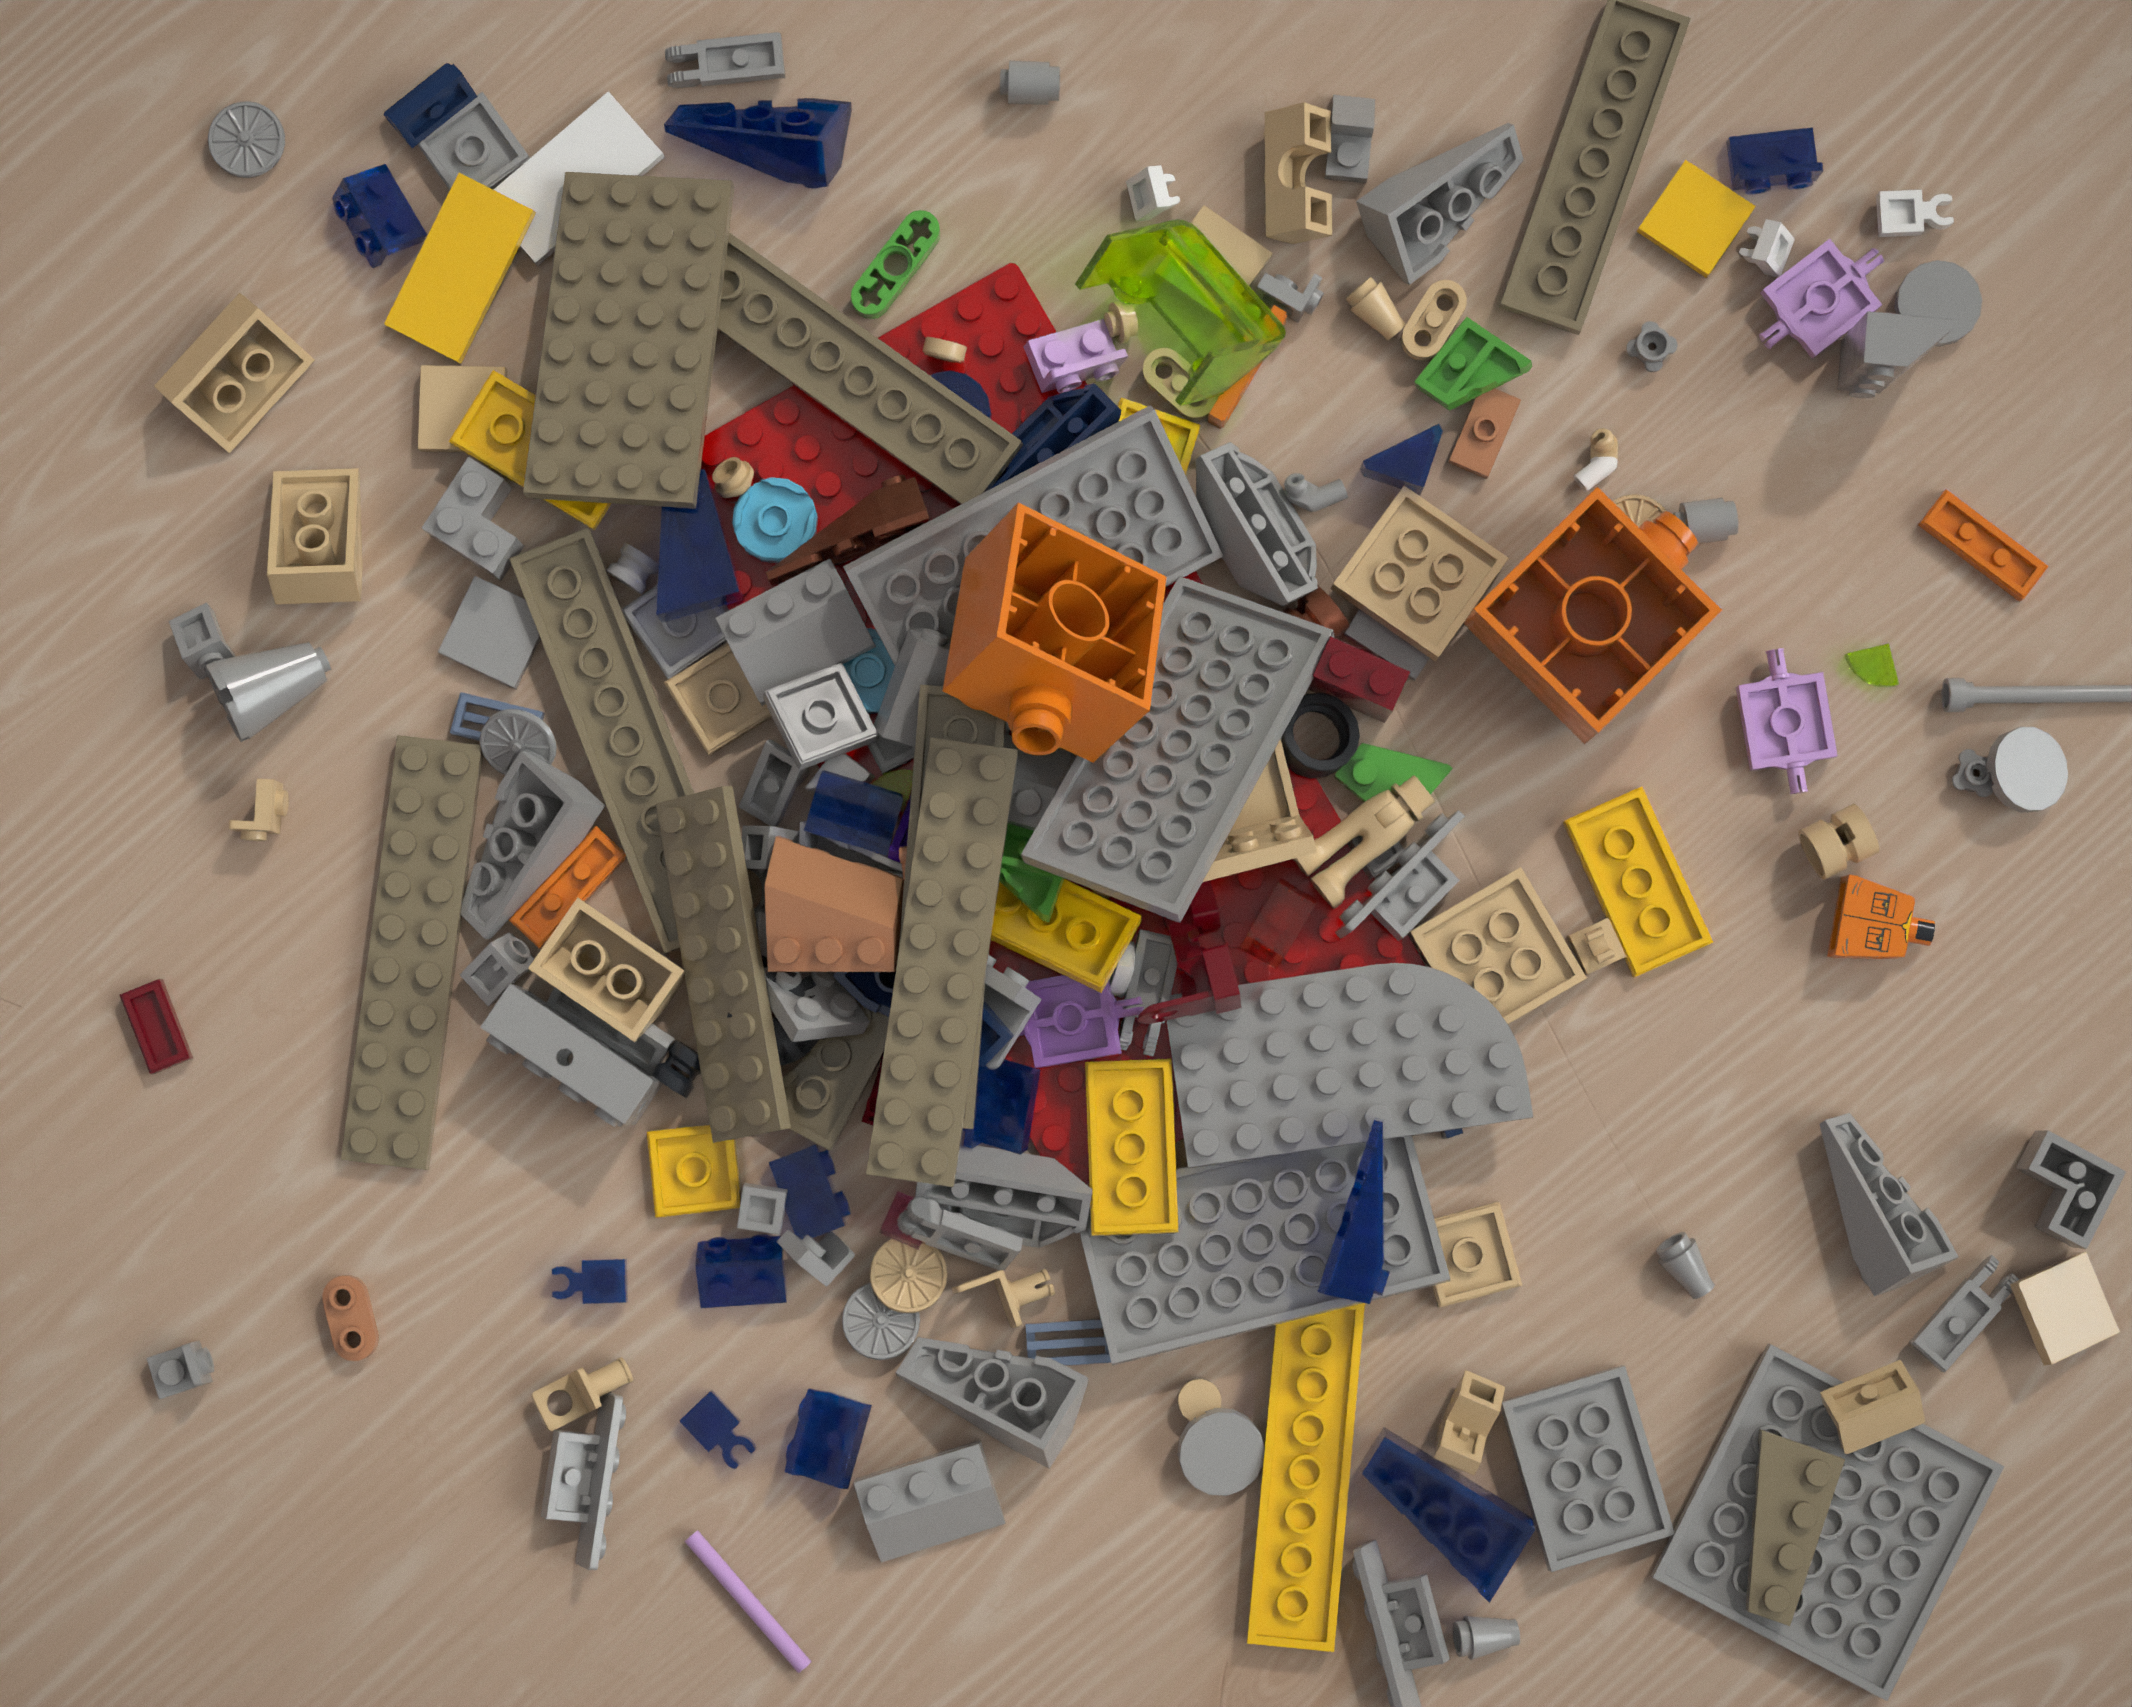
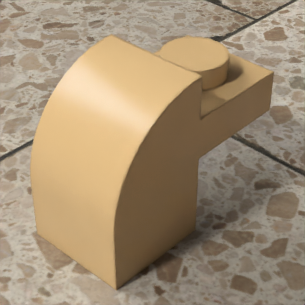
M1464 1371L1434 1441V1446H1436L1435 1459L1444 1462L1453 1469L1475 1475L1481 1464L1486 1438L1500 1413L1505 1391L1504 1386L1470 1371Z

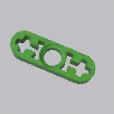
M917 210L908 214L855 283L851 291V301L855 311L861 317L876 319L884 315L940 240V227L938 220L933 214L924 210ZM926 222L929 224L928 231L931 236L928 239L923 236L918 238L913 248L919 254L914 257L907 247L898 243L900 240H903L908 246L914 237L911 227L914 224L921 227ZM892 254L904 256L908 261L906 271L898 276L888 274L884 270V262L888 256ZM875 273H878L885 283L894 287L888 290L884 284L877 294L880 304L876 306L870 303L867 307L862 306L864 300L861 293L863 291L868 293L874 291L879 283L878 279L873 276Z

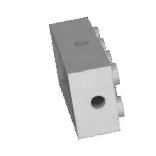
M509 984L481 1025L482 1029L490 1033L486 1039L487 1042L505 1054L511 1053L515 1055L518 1052L526 1058L522 1063L524 1067L543 1079L544 1077L551 1079L552 1076L562 1082L558 1087L561 1092L578 1103L580 1101L586 1103L589 1100L598 1106L594 1114L614 1127L616 1125L621 1127L623 1124L636 1125L663 1085L645 1069L521 986ZM572 1053L573 1061L571 1064H569L568 1059L570 1054Z

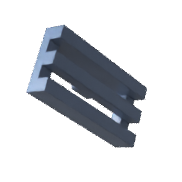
M460 692L450 734L480 741L481 732L461 727L462 722L465 720L485 725L490 717L467 712V704L496 711L519 709L534 714L542 721L545 713Z
M1101 1319L1025 1324L1028 1358L1035 1359L1036 1350L1105 1345V1353L1046 1358H1051L1063 1365L1111 1363L1105 1334L1102 1337L1035 1341L1036 1332L1103 1328Z

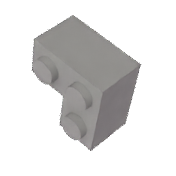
M468 457L422 526V529L432 538L500 581L503 580L512 566L509 558L519 555L524 547L515 536L491 522L512 487L503 478Z
M2048 1130L2035 1131L2016 1167L2017 1170L2054 1189L2035 1228L2073 1248L2081 1249L2088 1248L2126 1173L2121 1168Z

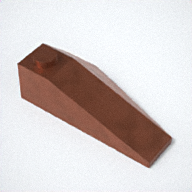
M899 475L883 481L881 489L873 491L769 569L766 575L771 586L779 585L828 559H831L835 566L862 557L929 522L930 518L915 477L907 480L905 475Z

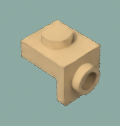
M257 779L254 821L229 820V829L241 832L240 839L249 841H266L267 834H280L281 816H286L289 805L288 792L283 790V783L274 779Z

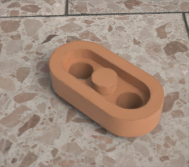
M352 1275L335 1277L327 1283L322 1295L333 1346L342 1358L349 1361H359L372 1355L379 1343V1333L368 1289L365 1283L358 1277ZM341 1289L347 1290L351 1296L350 1302L346 1306L341 1305L337 1300V1294ZM351 1331L357 1332L361 1337V1343L356 1348L350 1346L347 1341L348 1334Z

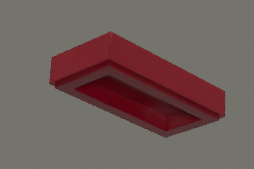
M157 979L120 994L121 1001L150 1074L159 1073L193 1059L163 979Z

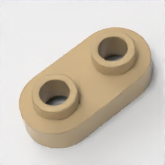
M1440 280L1433 283L1426 291L1406 323L1401 335L1402 348L1411 358L1420 361L1432 359L1447 341L1467 305L1466 293L1458 283L1451 280ZM1441 298L1448 299L1452 304V308L1447 311L1440 310L1437 307V300ZM1423 333L1429 337L1430 343L1427 346H1419L1416 344L1414 337L1417 334Z
M1169 348L1155 349L1145 358L1143 378L1150 389L1187 420L1200 421L1209 416L1217 400L1215 387L1205 376L1179 353ZM1160 366H1167L1171 369L1172 374L1170 377L1162 379L1156 375L1155 371ZM1194 393L1199 394L1203 398V403L1200 406L1193 407L1187 402L1188 396Z

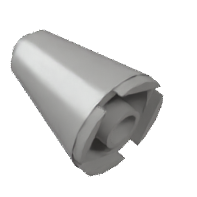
M307 642L215 660L205 665V670L219 703H222L228 715L226 717L239 741L242 742L252 738L327 681L325 672L331 670V667L321 647L313 649L312 645Z

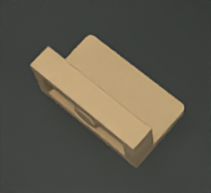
M1901 1360L1820 1392L1822 1403L1837 1427L1840 1445L1845 1454H1850L1925 1422L1920 1391Z

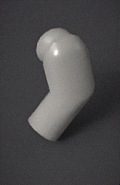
M1294 473L1289 475L1284 483L1286 498L1291 503L1310 512L1319 511L1348 498L1341 479L1318 487L1304 480V475Z

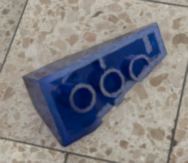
M818 98L797 99L798 106L773 107L772 100H760L758 105L750 106L746 109H735L734 104L730 102L679 105L664 123V130L666 133L784 182L803 184L807 188L816 189L828 187L842 166L852 105L851 102Z
M1377 1117L1374 1119L1357 1170L1356 1179L1344 1209L1342 1222L1335 1236L1317 1291L1325 1295L1367 1304L1371 1303L1373 1294L1383 1295L1390 1271L1382 1269L1385 1260L1384 1120Z

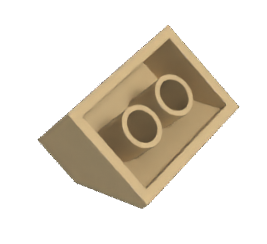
M239 293L160 378L154 387L230 453L308 369L315 359L257 306Z
M578 897L528 967L536 975L634 1042L640 1038L668 1006L684 983V974L686 972Z

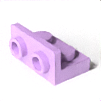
M1104 319L1027 341L1024 345V350L1042 393L1057 389L1058 393L1067 392L1079 387L1082 384L1081 381L1095 378L1096 382L1111 379L1119 374V368L1128 358L1126 349L1116 351Z

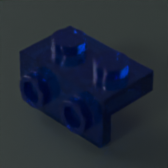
M386 164L343 178L332 197L334 210L338 218L345 221L354 237L358 252L363 257H366L372 268L381 266L387 255L420 244L427 236Z
M1006 1059L994 1070L989 1069L988 1066H979L974 1129L963 1128L965 1132L964 1146L973 1149L979 1144L984 1143L1020 1155L1027 1151L1041 1070Z
M760 1234L751 1238L741 1239L716 1237L708 1241L698 1242L695 1268L700 1307L714 1308L787 1303V1285L783 1259L784 1249L777 1243L781 1236Z
M809 1388L799 1405V1421L794 1438L787 1447L785 1473L805 1476L840 1489H848L872 1405L828 1390Z

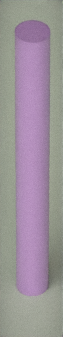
M698 1530L692 1534L685 1543L792 1667L800 1673L812 1661Z

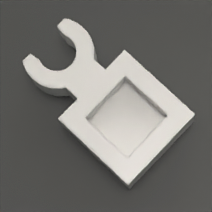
M1922 190L1880 191L1876 195L1878 237L1919 236L1924 232V223H1928L1932 228L1939 230L1950 227L1954 223L1953 217H1940L1936 212V206L1949 205L1952 202V196L1949 194H1939L1930 201L1923 202Z

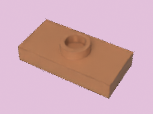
M1498 389L1490 390L1476 397L1448 463L1487 479L1521 399Z

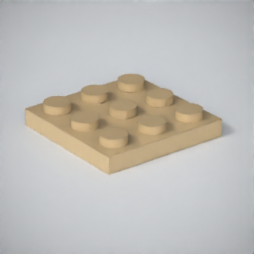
M1404 485L1330 589L1436 662L1509 558Z
M1521 867L1409 932L1430 968L1448 973L1476 989L1499 1011L1507 1024L1587 978Z

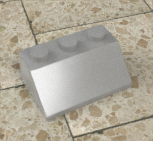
M1867 311L1841 340L1837 390L1850 391L1849 396L1855 398L1875 397V393H1881L1934 348L1954 328L1955 319Z
M831 559L806 570L715 618L761 706L766 704L763 699L764 691L841 662L844 664L876 647Z
M981 1440L861 1476L853 1482L867 1529L881 1562L1006 1524Z

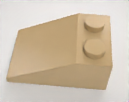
M359 468L273 471L267 577L275 605L361 601L363 562Z

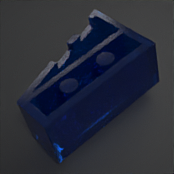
M705 469L700 470L696 509L662 507L656 615L662 623L744 600L711 482Z

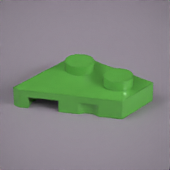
M1466 317L1414 383L1418 390L1450 411L1529 372L1533 366L1530 359Z
M1362 743L1349 762L1338 770L1334 778L1361 801L1365 802L1389 789L1391 791V786L1394 783H1397L1399 786L1402 785L1413 775L1418 778L1431 795L1453 768L1445 763Z
M1008 823L999 882L1040 919L1049 922L1065 878L1024 863L1021 853L1034 831Z

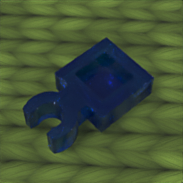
M627 1259L582 1260V1273H577L568 1266H559L552 1269V1275L563 1274L569 1279L568 1288L565 1291H553V1298L566 1299L572 1297L576 1292L582 1291L583 1304L628 1302Z
M713 1390L679 1420L708 1453L718 1444L723 1449L722 1456L725 1463L733 1469L740 1465L732 1454L735 1445L745 1446L751 1454L757 1449L751 1438L745 1435H737L733 1431L741 1420Z

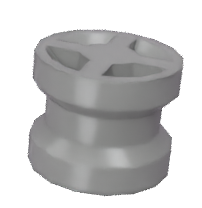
M624 543L620 549L621 557L617 563L610 564L606 571L621 583L642 595L646 589L645 581L649 575L656 574L661 566L628 543Z

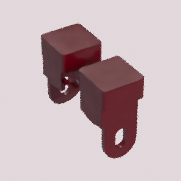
M1211 880L1205 881L1200 885L1180 923L1161 916L1171 937L1178 969L1185 973L1180 974L1182 997L1148 1006L1138 1015L1139 1023L1153 1024L1214 1010L1216 1014L1242 1008L1240 991L1228 945L1224 944L1205 949L1200 947L1198 937L1202 936L1203 932L1221 928L1219 910ZM1112 896L1108 899L1126 909L1138 907Z

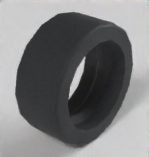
M1325 693L1304 695L1281 737L1287 767L1295 774L1310 779L1327 777L1338 771L1349 762L1357 751L1360 738L1358 721L1350 707L1335 696ZM1307 712H1317L1333 722L1338 731L1340 742L1338 749L1332 756L1327 759L1317 760L1300 750L1294 740L1293 728L1301 715Z

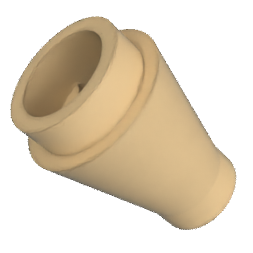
M1371 276L1346 297V301L1352 306L1349 310L1382 334L1387 341L1406 325L1382 282L1377 284Z

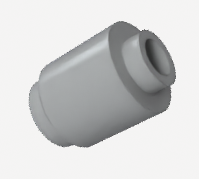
M1009 61V69H1001L1000 95H1008V104L1048 105L1049 101H1059L1060 67L1050 66V62Z
M1723 498L1684 502L1680 504L1679 512L1673 513L1692 531L1698 544L1724 541L1728 539L1729 535H1736L1738 533V514L1734 501L1724 502Z

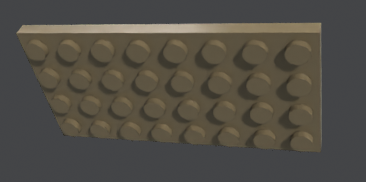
M565 172L523 489L526 498L696 509L735 188L731 180Z

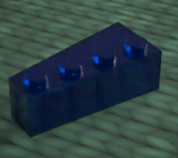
M1383 1427L1361 1463L1362 1475L1401 1514H1404L1419 1532L1490 1603L1534 1533L1535 1525L1533 1518Z

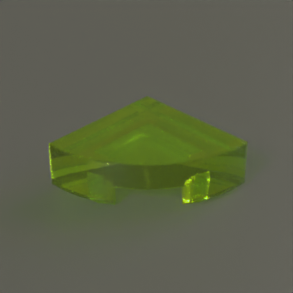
M1889 643L1845 654L1846 661L1851 670L1864 682L1885 688L1899 685Z
M900 769L884 774L871 783L863 799L867 800L871 791L877 792L885 797L897 811L904 813L912 791L913 770Z

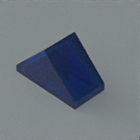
M1440 424L1363 460L1360 467L1363 476L1400 489L1405 485L1416 494L1421 495L1443 433Z

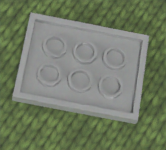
M1620 1365L1502 1401V1415L1548 1571L1554 1572L1674 1535L1675 1532L1625 1366Z

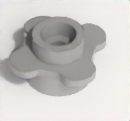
M1649 321L1642 325L1640 335L1635 340L1628 342L1626 351L1630 357H1637L1645 363L1647 371L1657 372L1662 368V361L1665 357L1677 350L1678 344L1676 339L1669 336L1665 330L1659 328L1657 323ZM1648 344H1655L1656 349L1649 350Z
M1972 749L1962 751L1958 757L1960 764L1956 769V774L1952 777L1953 786L1957 790L1976 791L1979 797L1991 795L1993 793L1991 787L1992 778L1991 773L1987 774V758L1976 755ZM1974 769L1979 770V777L1973 776L1972 772Z

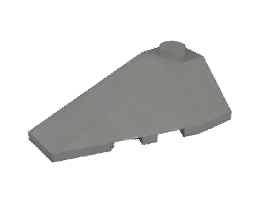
M1510 123L1504 124L1390 177L1356 201L1367 237L1405 283L1410 285L1444 259L1450 251L1446 246L1460 229L1466 231L1474 222L1471 215L1485 198L1492 199L1523 162L1524 159L1514 125Z
M526 751L519 753L499 784L495 796L499 804L493 824L486 825L483 835L484 838L488 839L481 862L473 867L462 902L461 916L485 939H491L583 841L605 807L580 781Z
M1850 1113L1824 1120L1819 1124L1852 1256L1860 1270L1863 1281L1869 1286L1874 1296L1906 1285L1959 1258L1935 1215L1929 1208L1923 1211L1920 1210L1906 1193L1911 1186L1902 1176L1896 1179L1882 1164L1884 1160L1882 1151Z
M921 1337L917 1338L896 1372L899 1378L1011 1449L1049 1469L1072 1433L1089 1381L1088 1377L1051 1358L1036 1356L1033 1359L1014 1356L1011 1352L997 1350L996 1353L970 1349L965 1344Z

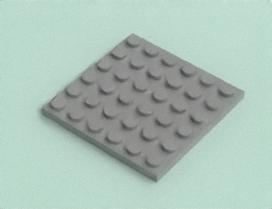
M1767 1344L1674 1528V1535L1670 1536L1650 1576L1888 1701L2005 1466L1924 1424L1850 1454H1845L1840 1445L1837 1427L1824 1407L1820 1392L1844 1382L1771 1344ZM1759 1429L1845 1459L1790 1626L1745 1610L1749 1555L1752 1550L1753 1529L1751 1528L1752 1515L1755 1510V1475L1759 1457Z

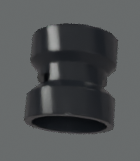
M675 1039L668 1049L669 1057L665 1063L658 1064L651 1075L679 1095L687 1098L694 1089L693 1081L697 1075L701 1074L699 1057L695 1050ZM673 1063L675 1066L689 1074V1076L686 1077L684 1074L673 1068L671 1064Z

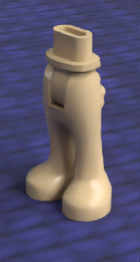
M1413 775L1400 786L1394 783L1391 786V791L1389 789L1368 799L1338 825L1315 839L1317 853L1294 858L1293 860L1308 877L1348 842L1357 836H1362L1363 840L1358 846L1310 879L1319 894L1335 909L1345 899V886L1349 880L1368 863L1395 845L1412 828L1415 823L1414 821L1418 822L1423 819L1421 813L1435 803V801L1418 778Z

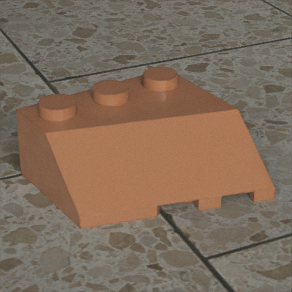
M776 836L764 885L768 972H895L899 954L904 892L903 877L859 862L853 863L830 855L829 852L817 848H809L792 842L793 840Z

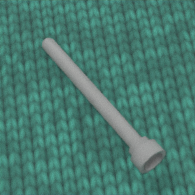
M1945 678L1942 684L1941 698L1942 707L1945 712H1964L1966 708H1972L1974 704L2132 702V685L1974 686L1972 682H1966L1964 678Z

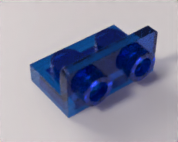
M1813 127L1732 136L1726 141L1733 191L1745 189V193L1749 195L1761 194L1770 191L1771 186L1786 184L1790 190L1804 189L1812 186L1813 181H1817L1824 171L1823 162H1817Z
M815 1144L769 1162L777 1187L788 1189L785 1209L794 1234L800 1239H803L807 1234L814 1238L848 1225L845 1217L851 1215V1210L844 1191L836 1192L830 1176L837 1174L829 1150L821 1152L819 1145Z

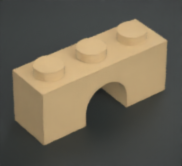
M1303 102L1264 112V182L1266 204L1264 221L1266 237L1289 244H1297L1332 236V194L1306 187L1305 174L1310 162L1319 155L1331 153V111Z

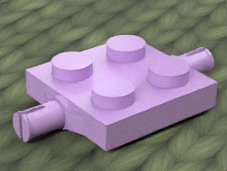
M1828 239L1760 292L1774 310L1778 320L1763 333L1759 334L1760 340L1764 342L1771 335L1777 333L1764 344L1768 349H1771L1772 346L1789 334L1801 344L1812 359L1848 333L1867 311L1875 312L1882 306L1881 302L1869 289L1865 277L1877 266L1884 263L1882 255H1879L1867 264L1879 253L1878 250L1872 248L1854 263L1851 259L1842 255L1831 239Z
M1784 648L1765 651L1770 676L1760 682L1738 685L1736 693L1750 771L1766 768L1787 770L1790 795L1808 792L1804 766L1813 761L1831 759L1838 755L1823 672L1807 675L1787 673Z

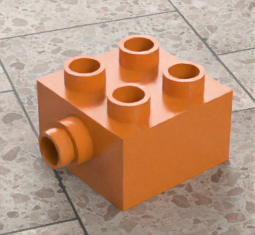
M1596 487L1472 610L1463 624L1585 744L1598 734L1722 609L1682 571L1689 563L1687 556L1698 545V541L1692 531L1679 518L1668 511H1664L1653 522L1646 520L1638 527L1603 491Z
M1018 502L965 558L942 691L958 698L972 709L985 711L1008 722V726L1012 731L1014 745L1025 753L1047 755L1061 747L1094 763L1150 711L1167 577Z

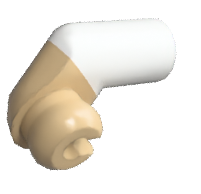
M1601 428L1593 432L1590 438V464L1574 475L1575 481L1584 492H1588L1617 468L1618 441L1608 429Z

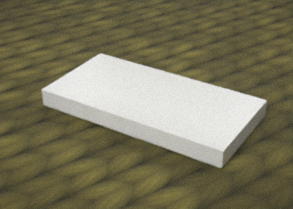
M607 92L494 190L536 212L520 247L539 266L555 252L565 172L643 176L664 158V154L616 99Z

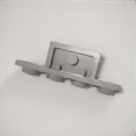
M1458 810L1448 818L1442 813L1424 830L1429 837L1420 846L1415 842L1410 844L1396 858L1400 866L1391 875L1384 871L1369 885L1367 889L1372 895L1363 904L1358 900L1354 901L1339 916L1343 924L1335 931V934L1340 939L1352 932L1371 913L1397 941L1403 939L1458 883L1459 879L1432 852V849L1465 816Z
M612 1392L600 1397L602 1406L598 1409L595 1434L554 1430L541 1517L545 1519L581 1522L576 1564L587 1570H597L599 1560L604 1557L606 1551V1536L603 1530L605 1517L610 1514L613 1505L610 1484L612 1473L616 1472L619 1465V1449L616 1447L618 1431L623 1428L626 1419V1407L623 1404V1397Z
M1376 1540L1368 1541L1353 1550V1571L1356 1578L1361 1581L1364 1591V1611L1367 1620L1373 1625L1377 1640L1375 1647L1377 1660L1384 1667L1387 1677L1388 1701L1391 1707H1421L1412 1669L1444 1664L1450 1660L1428 1576L1424 1574L1388 1581L1378 1543Z

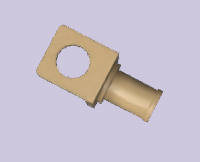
M1046 1269L1013 1282L1006 1279L1003 1270H998L952 1287L953 1294L994 1280L1011 1328L1022 1325L1019 1315L1020 1306L1055 1295L1053 1284H1047L1037 1289L1034 1288L1037 1284L1051 1280Z
M619 1357L616 1361L589 1374L581 1367L532 1393V1399L547 1429L553 1431L601 1407L599 1397L626 1383H631L633 1377L625 1360ZM554 1391H564L571 1397V1409L563 1416L554 1415L548 1409L547 1400Z

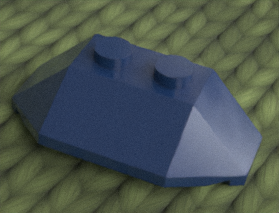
M1095 383L1085 385L1083 389L1070 390L1048 397L1012 433L1022 441L1023 447L990 489L1119 422L1122 410Z

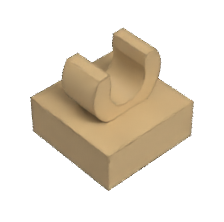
M1609 918L1567 936L1585 975L1626 957Z

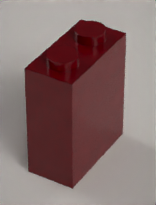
M1330 636L1308 689L1315 693L1335 696L1351 709L1385 723L1394 710L1410 671Z

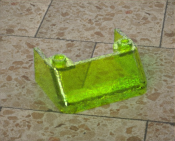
M1181 219L1106 235L1075 283L1079 290L1108 284L1115 296L1126 304L1140 305L1150 302L1198 357L1188 370L1189 381L1175 399L1180 406L1225 393L1273 353L1286 335L1285 328L1280 320L1196 226Z

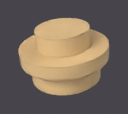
M1111 302L1108 312L1104 313V321L1109 335L1114 337L1119 344L1127 343L1130 337L1137 336L1138 321L1135 310L1130 303Z
M737 457L726 459L718 465L713 473L712 479L715 482V490L724 498L737 497L744 494L751 486L754 469L748 462L741 461Z

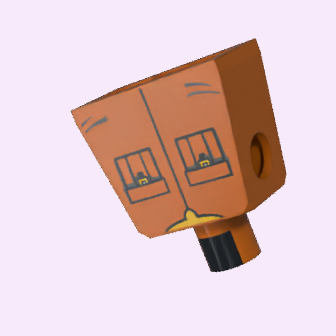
M1849 874L1840 879L1827 957L1850 959L1903 958L1906 955L1908 942L1926 946L1931 945L1935 932V921L1912 917L1915 905L1914 897Z

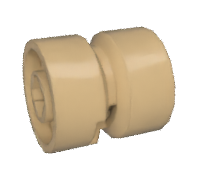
M1852 804L1832 814L1830 823L1819 820L1798 831L1800 843L1808 861L1823 880L1847 869V861L1849 860L1859 863L1879 853V844L1875 832L1863 811L1856 804ZM1839 836H1842L1846 845L1843 846Z

